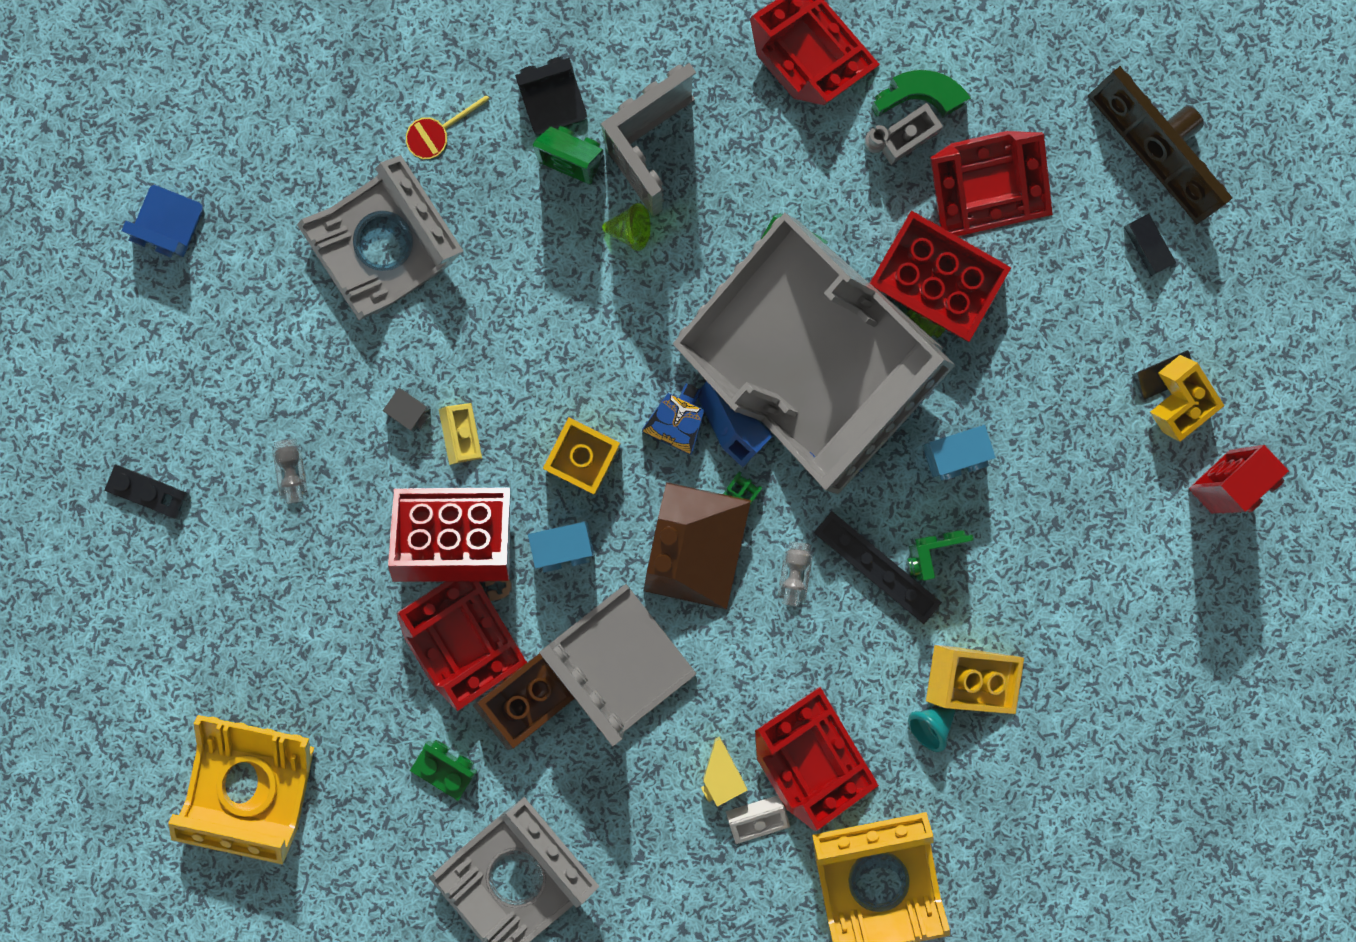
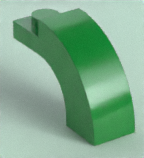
M913 70L893 77L890 82L893 91H890L888 88L874 97L876 101L873 102L871 108L876 117L905 101L917 99L933 105L942 118L966 105L971 97L960 84L944 74L930 70Z

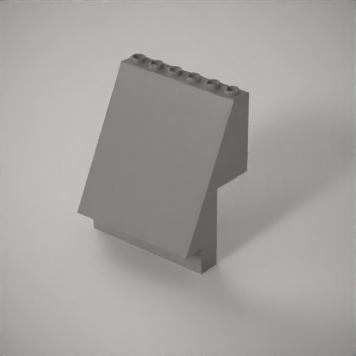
M785 212L773 222L771 229L766 235L754 244L749 255L736 265L731 276L716 289L713 297L698 310L696 317L688 326L680 331L678 338L673 342V345L735 412L762 421L826 491L839 494L955 366L942 352L943 347L801 222Z

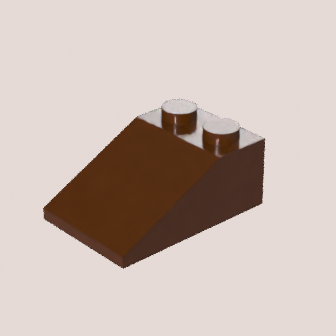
M539 653L474 703L473 707L505 748L511 750L575 698Z

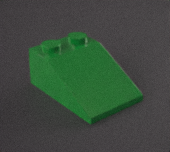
M559 126L558 129L549 127L534 141L533 148L540 164L591 185L604 156L600 143L585 137L584 141L576 138L573 131Z

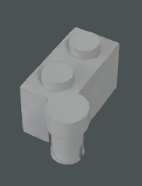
M926 103L891 126L888 130L881 125L875 126L876 128L874 129L872 128L865 137V146L872 153L882 151L890 164L893 165L938 135L943 126Z

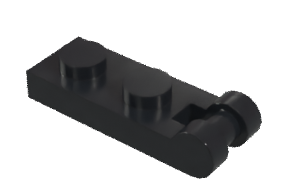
M118 464L114 465L104 489L106 492L177 520L180 519L182 514L180 509L183 501H187L190 494ZM166 494L173 496L169 506L163 504Z

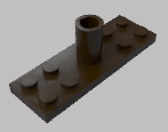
M1121 66L1108 75L1088 95V98L1196 225L1226 205L1233 198L1227 192L1226 187L1216 179L1207 165L1199 159L1186 143L1204 125L1203 118L1196 109L1185 106L1169 120H1166L1152 104L1151 99L1141 91L1132 77Z

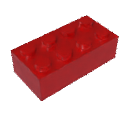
M1265 445L1233 449L1222 456L1188 489L1211 514L1242 513L1246 511L1250 513L1263 502L1261 497L1267 491L1273 492L1284 483L1285 480L1282 477L1289 470Z

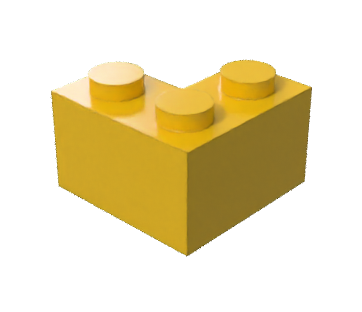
M1179 355L1158 372L1171 395L1151 410L1150 414L1164 434L1181 442L1225 405L1199 364Z

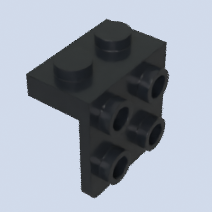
M563 57L550 59L547 61V65L538 68L535 65L521 69L520 73L515 75L533 132L536 135L543 134L549 127L558 129L559 126L567 127L587 119V112L570 57L563 59Z

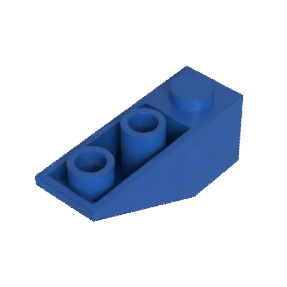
M706 381L700 388L701 392L698 399L721 447L739 465L744 467L770 440L773 434L757 419L735 412Z

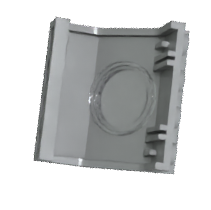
M525 797L504 811L429 877L482 942H530L573 905L576 908L582 905L600 887ZM512 860L519 863L527 871L531 879V892L525 899H508L496 889L493 881V870L498 862Z

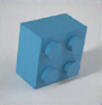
M985 425L922 445L932 478L940 476L941 481L962 475L960 469L966 467L968 472L990 466L988 460L996 458Z
M588 522L528 534L535 568L542 567L543 573L562 569L561 563L571 561V566L589 563V557L595 556Z

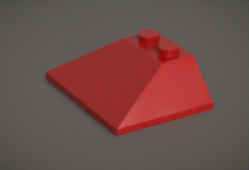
M775 0L750 18L757 57L793 99L826 105L880 65L825 0Z
M1004 131L951 143L930 157L940 227L956 236L1053 215L1045 139L1042 132Z
M444 581L397 612L403 638L432 685L456 711H459L527 663L479 581Z
M821 687L815 689L755 730L758 763L786 810L814 831H818L879 786Z

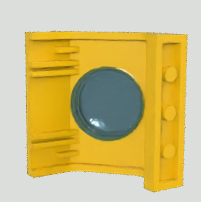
M927 812L812 835L832 942H921L950 936V929L940 896L931 844L934 843V837ZM876 868L890 869L900 877V890L887 902H869L862 898L857 891L858 880L864 873Z

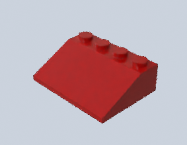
M911 210L870 284L882 294L969 343L1012 267Z
M510 488L394 489L388 568L392 582L509 581Z

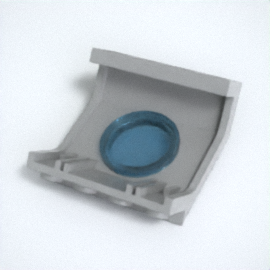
M401 155L381 162L375 168L378 175L334 206L303 218L297 224L358 320L372 314H378L441 273L463 252ZM371 228H382L389 231L395 236L400 245L399 258L393 263L386 265L372 263L362 251L361 239L363 234Z

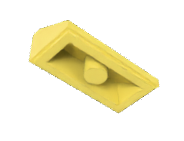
M472 404L453 405L439 409L449 465L482 459Z

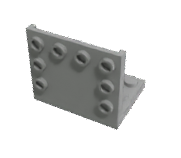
M690 63L684 67L680 64L667 73L668 78L659 84L655 81L642 90L643 95L636 100L630 98L619 105L617 113L601 123L605 149L653 217L663 211V183L654 170L649 173L646 168V158L637 146L632 148L630 144L695 100L692 96V78L696 71Z
M627 584L623 585L539 652L612 746L623 739L625 730L697 674Z

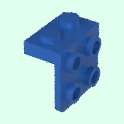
M152 185L148 190L135 224L125 220L121 231L130 236L128 241L142 247L149 243L156 246L155 252L170 258L173 253L184 257L204 208L197 201L160 186Z

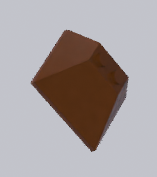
M666 482L643 591L727 610L751 500Z

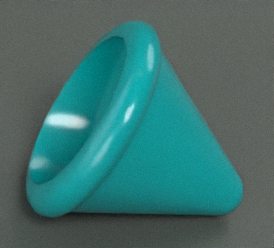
M939 707L924 711H914L908 717L909 728L917 741L925 748L933 752H942L947 746L955 709Z

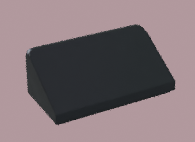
M1150 214L1124 226L1150 276L1176 263Z
M1189 350L1132 374L1143 400L1168 390L1158 372L1179 355L1192 360Z

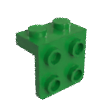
M965 530L943 533L944 539L937 540L936 536L915 539L916 545L909 546L911 558H907L909 574L914 575L916 580L934 579L935 575L929 549L973 541V534L965 535Z

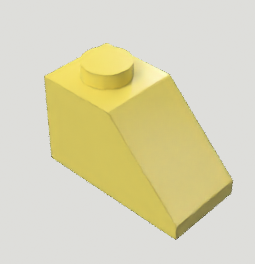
M720 736L714 740L703 776L705 785L701 787L708 802L714 800L717 807L748 790Z

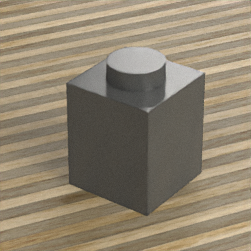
M401 388L397 389L382 410L413 432L417 428L421 430L430 419V415L427 414L430 408Z

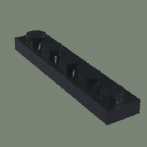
M830 511L813 532L922 624H925L942 604L939 599L833 511Z

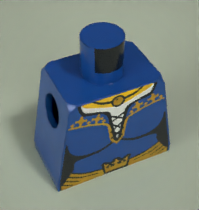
M686 383L679 398L667 393L643 427L642 433L691 455L704 413L702 408L694 405L701 390Z

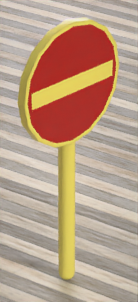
M484 96L443 125L431 117L415 120L406 132V144L409 151L421 159H432L439 156L447 145V132L445 129L486 103L489 97Z

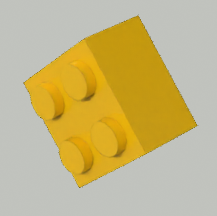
M568 417L543 469L596 495L621 443Z

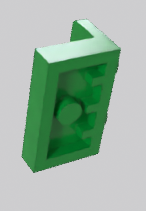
M435 740L433 743L427 741L410 771L459 801L477 772L476 769L472 768L474 763L462 755H459L458 758L448 753L450 748L438 740Z

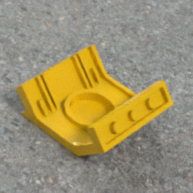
M197 715L194 722L197 743L195 760L185 803L180 814H172L168 823L171 840L283 865L298 829L314 747L310 746L309 738H304L297 734L290 735L276 732L268 728L262 729L248 726L244 723L224 721L216 717ZM246 762L254 767L258 777V784L252 798L245 803L238 804L233 802L227 795L225 783L229 771L236 764Z

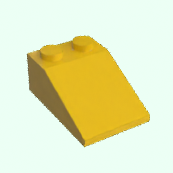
M934 645L926 702L950 709L1016 714L1024 658L960 647Z

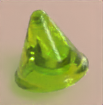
M635 203L627 210L606 221L602 225V229L607 234L630 246L634 251H641L647 246L651 233V221L648 210L642 203Z

